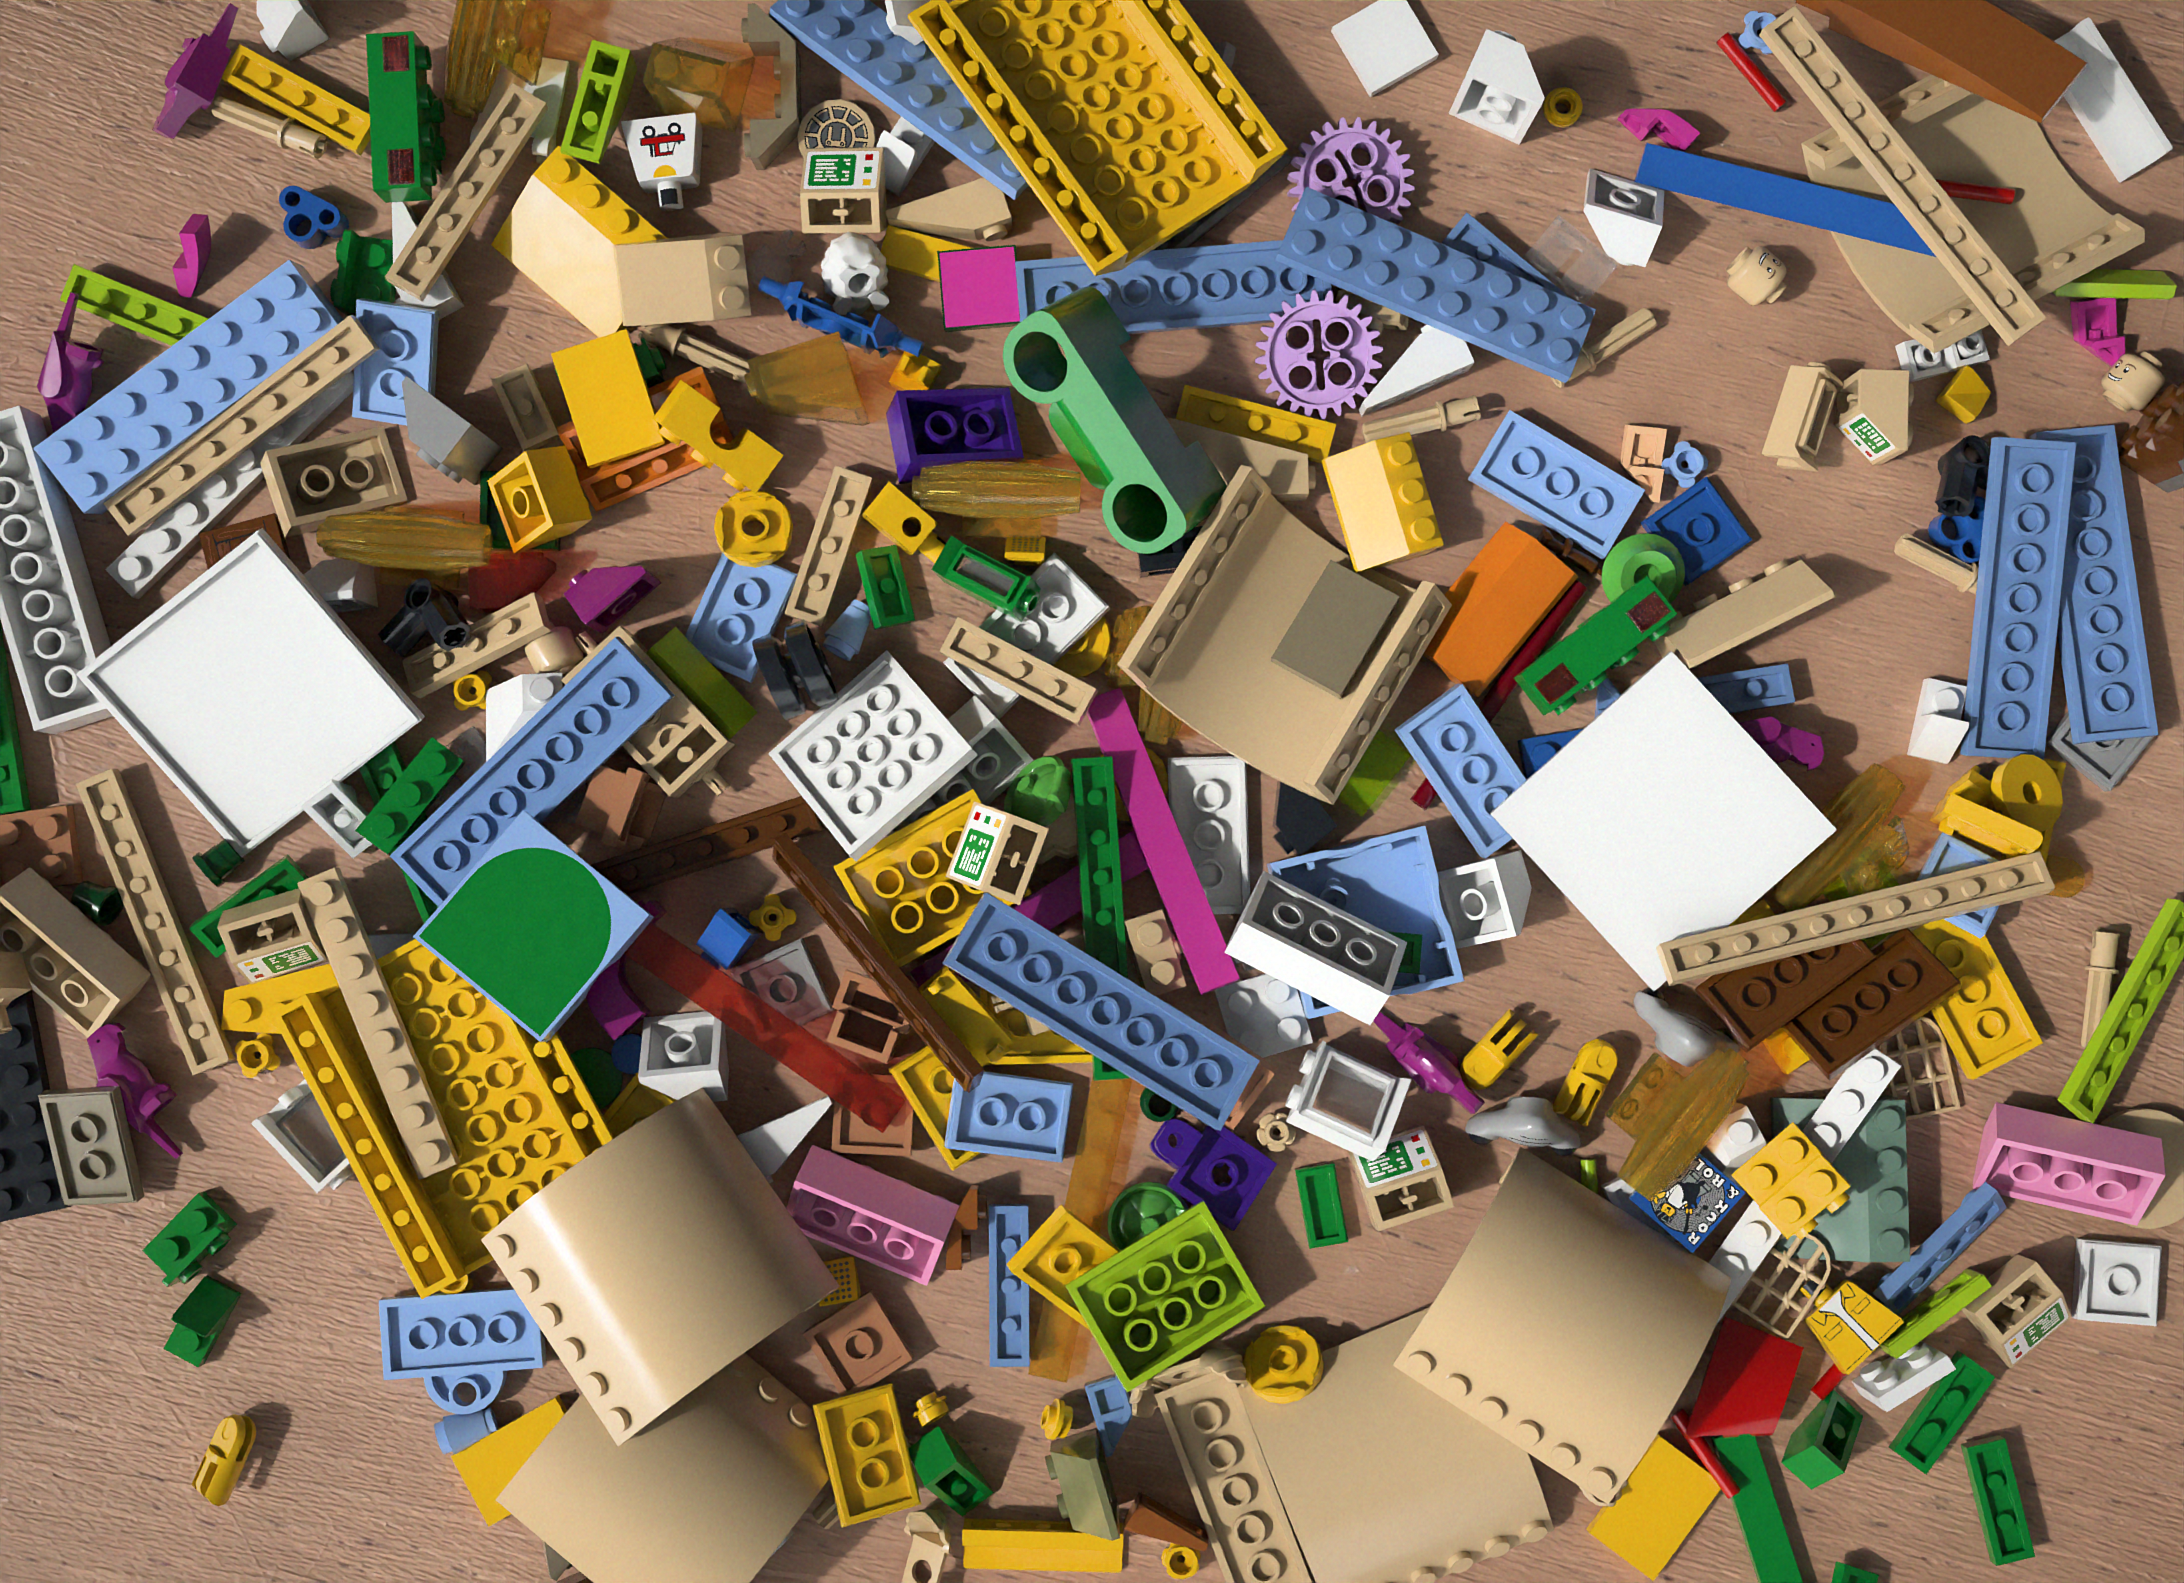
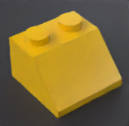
M566 445L527 450L487 480L514 554L572 534L592 520L589 503L584 497L576 475L575 465L570 459Z

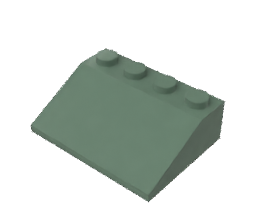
M1889 1095L1879 1096L1832 1162L1851 1183V1187L1845 1191L1850 1198L1833 1213L1824 1208L1814 1217L1819 1224L1809 1232L1825 1244L1831 1260L1910 1262L1905 1100ZM1827 1096L1770 1097L1772 1139L1792 1122L1803 1131ZM1792 1235L1788 1240L1786 1237L1780 1239L1775 1244V1249L1782 1254L1784 1251L1787 1252L1797 1236ZM1804 1237L1791 1258L1810 1259L1818 1245L1813 1240ZM1823 1252L1819 1257L1820 1260H1826Z

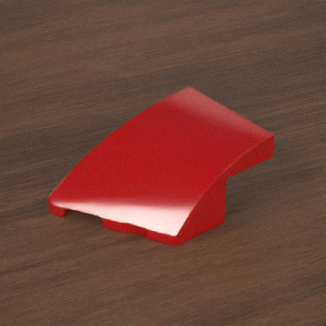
M1725 1317L1712 1356L1708 1362L1697 1399L1693 1405L1684 1437L1696 1439L1699 1436L1723 1435V1438L1738 1437L1741 1434H1750L1752 1436L1773 1435L1790 1392L1804 1347Z

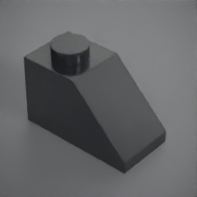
M1278 780L1272 825L1277 833L1273 838L1287 855L1293 851L1296 856H1301L1334 830L1337 825L1315 797Z

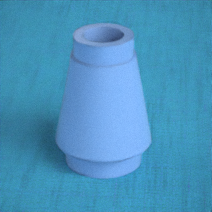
M853 600L851 605L846 608L825 632L824 648L847 661L851 660L853 654H859L871 619L868 605L861 601Z
M490 1407L471 1414L443 1416V1421L435 1423L434 1429L442 1453L445 1455L453 1452L456 1455L492 1432L497 1431L498 1424L494 1411Z

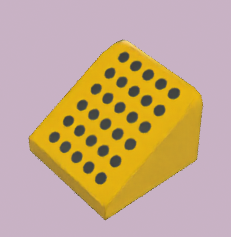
M1010 535L1007 537L1005 547L1006 564L1041 566L1045 562V537Z
M855 1256L823 1261L840 1287L821 1300L819 1306L858 1300L861 1296Z

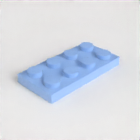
M1511 410L1504 417L1468 478L1469 481L1565 538L1573 540L1574 543L1601 559L1605 558L1645 491V489Z
M1457 683L1394 730L1479 856L1486 859L1513 839L1492 817L1490 812L1523 784L1526 779L1463 684Z

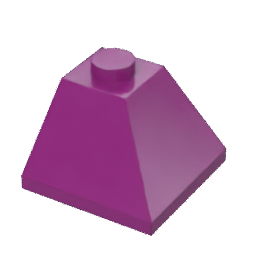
M642 566L593 568L589 572L583 570L574 576L568 584L571 588L564 593V596L585 625L603 634L662 582Z

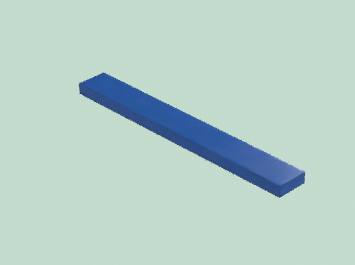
M1647 142L1645 144L1634 180L1636 183L1936 257L1893 203Z

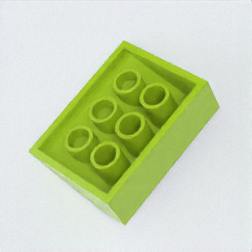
M1203 1200L1065 1285L1109 1365L1127 1393L1265 1307Z

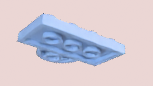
M513 1287L461 1291L457 1294L433 1293L422 1300L419 1295L383 1297L379 1300L384 1380L424 1377V1384L431 1399L448 1412L455 1414L478 1412L487 1407L501 1393L506 1382L507 1371L543 1368L547 1365L545 1335ZM468 1382L475 1387L477 1395L474 1402L466 1403L458 1397L457 1388L460 1383Z

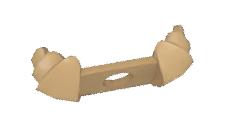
M1210 1348L1201 1355V1358L1164 1369L1130 1391L1129 1403L1132 1404V1415L1141 1418L1152 1417L1154 1409L1159 1407L1154 1395L1155 1390L1166 1389L1170 1385L1212 1372L1218 1376L1225 1377L1229 1383H1239L1245 1388L1248 1386V1382L1245 1377L1246 1369L1241 1363V1355L1229 1349Z
M922 1509L910 1512L906 1517L907 1525L904 1528V1532L913 1537L901 1583H921L915 1573L916 1565L920 1560L927 1561L931 1567L932 1575L928 1583H940L947 1554L950 1553L951 1534L946 1517L940 1510Z

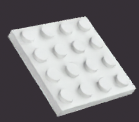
M887 650L837 693L838 700L822 706L768 753L848 855L855 861L859 860L978 756Z

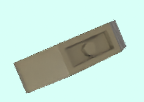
M752 3L748 4V18H742L741 20L743 42L749 43L754 56H774L775 80H780L781 94L774 95L775 116L781 119H750V133H744L745 156L751 157L756 170H765L798 136L802 121L801 61L796 41L758 5Z

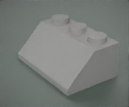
M406 376L402 381L409 440L420 447L416 455L457 483H460L464 478L475 485L480 479V471H486L503 448Z

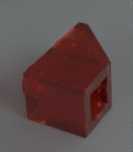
M535 551L519 553L520 559H505L504 554L480 555V561H468L470 609L478 613H494L533 592L536 593L556 572V563L544 557L543 552Z

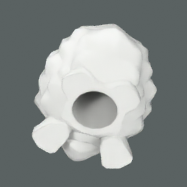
M847 232L831 240V245L825 252L821 268L824 291L836 298L833 310L839 315H846L847 312H851L860 316L871 304L877 311L885 308L889 303V298L882 290L888 284L886 277L888 268L886 266V258L877 248V244L868 238L867 235Z

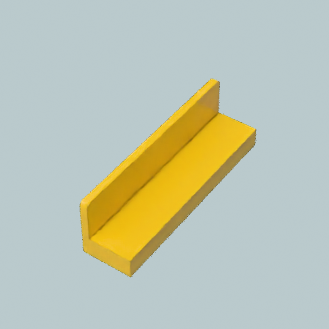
M965 1519L962 1529V1546H964L963 1566L967 1569L1119 1573L1122 1571L1123 1523H1120V1539L1111 1541L1073 1530L1071 1521Z

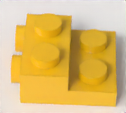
M1794 1122L1731 1174L1787 1240L1793 1234L1802 1239L1819 1224L1814 1219L1818 1213L1824 1208L1833 1213L1850 1198L1845 1191L1851 1187V1183Z

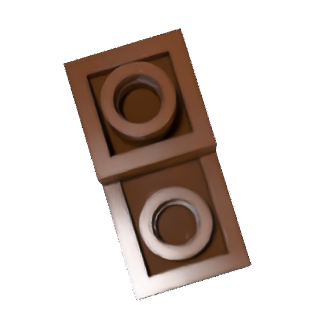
M972 1184L956 1213L948 1240L946 1270H962L964 1259H971V1235H964V1230H978L980 1219H987V1195H980V1184Z

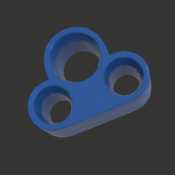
M294 185L288 186L281 191L279 203L288 212L283 223L284 231L301 248L315 249L324 242L327 236L340 238L343 236L344 229L348 230V218L331 203ZM300 197L298 205L292 206L295 199ZM334 215V221L326 225L327 219ZM305 220H311L312 227L310 232L304 236H297L296 231L299 224Z
M1980 496L1975 497L1973 518H1970L1968 515L1965 517H1948L1944 514L1933 518L1928 527V535L1931 541L1936 546L1948 548L1949 555L1967 564L1979 561L1985 499ZM1943 520H1949L1955 525L1956 536L1954 539H1948L1943 534L1941 528ZM1963 545L1969 548V557L1963 553Z

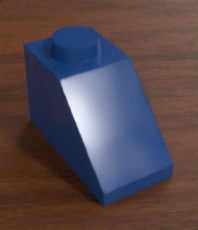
M720 908L696 945L703 950L700 955L701 958L716 970H719L721 967L729 970L734 968L763 932L756 926H753L735 908Z

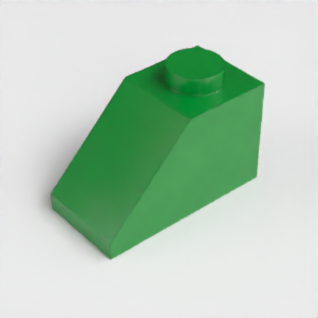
M1833 1389L1791 1434L1781 1463L1811 1490L1845 1473L1863 1415Z
M940 1426L924 1434L918 1442L908 1448L910 1458L924 1486L962 1517L994 1493L989 1483L959 1443Z

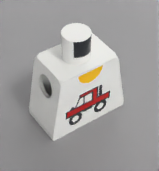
M696 113L621 121L636 177L644 192H658L659 206L663 211L682 209L681 189L696 188L700 184L703 130Z

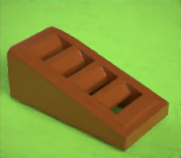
M1142 1492L1138 1493L1124 1518V1529L1129 1532L1204 1552L1209 1546L1208 1534L1205 1529Z

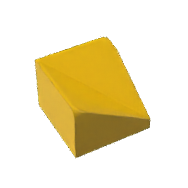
M1966 365L1956 372L1935 401L1967 424L1975 420L1980 414L1991 391L1974 369Z

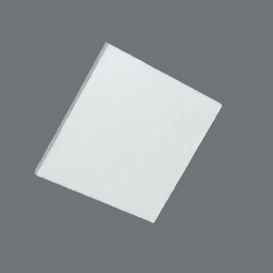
M263 528L256 531L76 674L241 857L245 856L300 814L303 809L300 807L299 802L331 779L339 782L343 781L425 717Z
M1672 651L1660 659L1490 812L1492 817L1653 991L1667 981L1656 950L1660 943L1728 927L1837 830Z

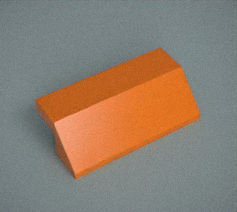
M702 366L648 388L655 412L657 413L678 382L682 380L720 408L710 425V435L713 442L725 444L734 439L718 398ZM573 421L557 427L558 435L564 446L566 445L567 451L576 465L579 482L596 512L704 466L690 456L694 451V448L682 440L679 446H676L664 437L666 442L664 445L589 468Z
M1505 521L1444 594L1452 606L1424 651L1423 656L1439 665L1450 681L1455 684H1463L1469 693L1478 698L1578 578L1576 573L1533 536Z

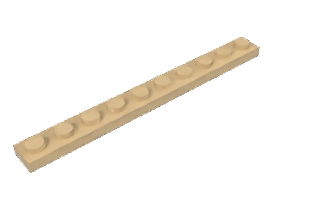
M1792 7L1764 27L1759 34L1762 40L2004 342L2010 346L2043 322L2046 316L1797 7Z
M2039 851L1663 942L1657 946L1656 950L1668 984L1671 986L2048 894L2055 889V886Z

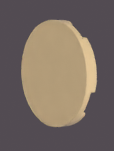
M2149 1108L2126 1109L2102 1121L2099 1125L2162 1139L2166 1176L2138 1225L2123 1224L2142 1229H2156L2171 1225L2184 1217V1122L2171 1114Z

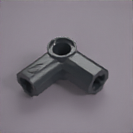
M1975 435L1967 436L1938 460V470L1941 479L1935 503L1938 505L1939 513L1948 517H1965L1973 510L1977 488L1979 487L1986 491L1990 446L1982 438Z
M419 578L410 584L404 596L405 605L378 633L385 644L403 657L412 650L428 631L438 646L446 651L462 648L471 639L469 636L471 627L458 609L459 602L457 597L426 578Z

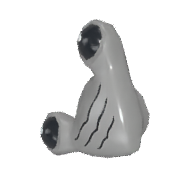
M1647 988L1643 991L1639 990L1635 994L1633 1000L1635 1011L1656 1032L1654 1040L1656 1048L1674 1061L1684 1066L1692 1067L1698 1061L1706 1059L1719 1061L1729 1059L1739 1051L1740 1046H1738V1042L1726 1028L1713 1030L1711 1026L1700 1018L1669 1008V1004L1665 1002L1662 992L1658 989L1653 991L1651 988Z
M1511 1097L1504 1109L1477 1113L1467 1121L1465 1127L1466 1133L1469 1134L1471 1140L1479 1145H1487L1501 1137L1523 1146H1551L1552 1150L1558 1155L1568 1156L1573 1154L1582 1144L1580 1135L1573 1125L1560 1119L1553 1111L1552 1103L1542 1098Z

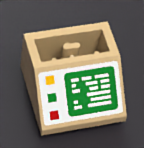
M884 147L805 149L800 187L802 233H880L888 227L885 213L887 201Z
M1860 369L1844 380L1843 386H1837L1834 425L1872 465H1882L1908 450L1913 439V425L1908 422V407L1911 406L1914 398V387L1912 383H1909V371Z
M974 801L945 877L1021 905L1050 830L1031 821Z
M299 888L225 910L221 915L217 928L231 963L249 984L329 961Z
M1424 1125L1391 1135L1386 1150L1374 1161L1349 1151L1371 1223L1378 1232L1454 1207L1443 1169Z
M2018 1254L1987 1279L1992 1285L1991 1288L1961 1310L2010 1368L2071 1318L2067 1303L2060 1289L2036 1261Z

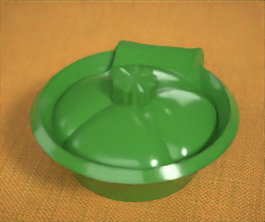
M1643 533L1625 538L1613 547L1603 565L1602 585L1607 598L1612 602L1636 582L1648 576L1669 604H1671L1680 593L1684 583L1685 567L1682 556L1669 540L1659 535ZM1647 598L1627 612L1633 619L1638 616L1659 614Z
M1044 756L1024 767L1015 777L1007 791L1004 801V812L1044 827L1053 823L1062 812H1066L1071 795L1072 781L1071 773L1064 767L1062 760L1057 756Z
M1155 1182L1135 1184L1124 1190L1111 1206L1108 1215L1110 1240L1112 1244L1123 1250L1188 1210V1206L1178 1193L1164 1184Z

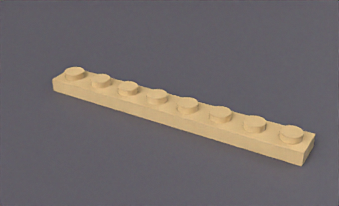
M349 315L103 504L128 536L136 535L380 348L356 316Z
M110 769L76 783L192 1075H199L235 1060L224 1030H221L220 1019L119 769Z
M334 867L298 882L300 892L418 1179L421 1180L461 1163L340 868Z

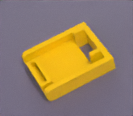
M1953 793L1937 803L1929 820L1938 824V831L1952 836L1953 832H1956L2012 858L2034 852L2043 841L2041 832Z

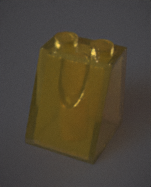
M682 37L653 42L643 82L662 114L671 116L696 113L701 124L735 133L756 59L751 55Z
M839 331L747 360L750 373L744 374L749 393L751 397H754L757 406L763 404L770 415L861 426L870 424L853 366Z

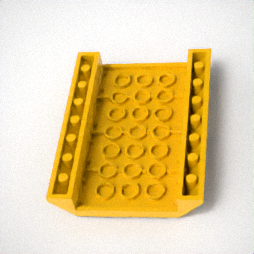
M930 0L908 14L910 22L1095 276L1123 270L1240 194L1287 151V147L1179 0H954L949 4L946 0Z
M414 939L377 960L461 1163L421 1180L418 1179L338 982L319 992L305 994L275 1010L271 1015L422 1300L494 1260L481 1239L541 1189L614 1139L558 1031L548 1042L538 1041L431 951Z

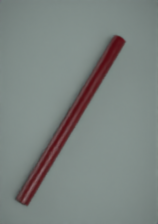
M1574 581L1535 628L1479 704L1478 708L1489 724L1518 686L1514 677L1537 660L1588 590L1579 581ZM1426 777L1410 800L1420 808L1427 810L1438 794Z

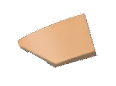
M1625 424L1620 464L1635 483L1645 489L1644 493L1650 501L1659 503L1664 469L1661 468L1667 429Z

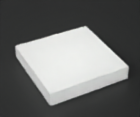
M1378 0L1334 25L1331 30L1369 97L1374 96L1435 61L1439 55L1407 0Z
M2076 1238L2071 1317L2077 1320L2157 1326L2162 1246L2146 1243Z

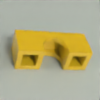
M680 380L653 417L655 421L662 425L658 433L676 446H679L682 440L694 448L690 456L709 470L713 464L719 466L726 472L722 479L738 491L742 492L746 486L754 493H757L784 455L746 427H743L732 441L725 444L714 443L710 435V425L720 408Z

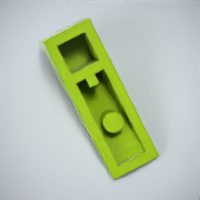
M596 40L591 41L560 149L561 154L598 164L601 163L627 106L637 72V65L631 50Z

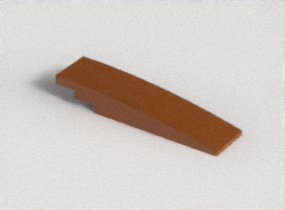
M1796 0V3L1829 17L1828 29L2039 123L2044 121L2087 65V62L1985 0Z

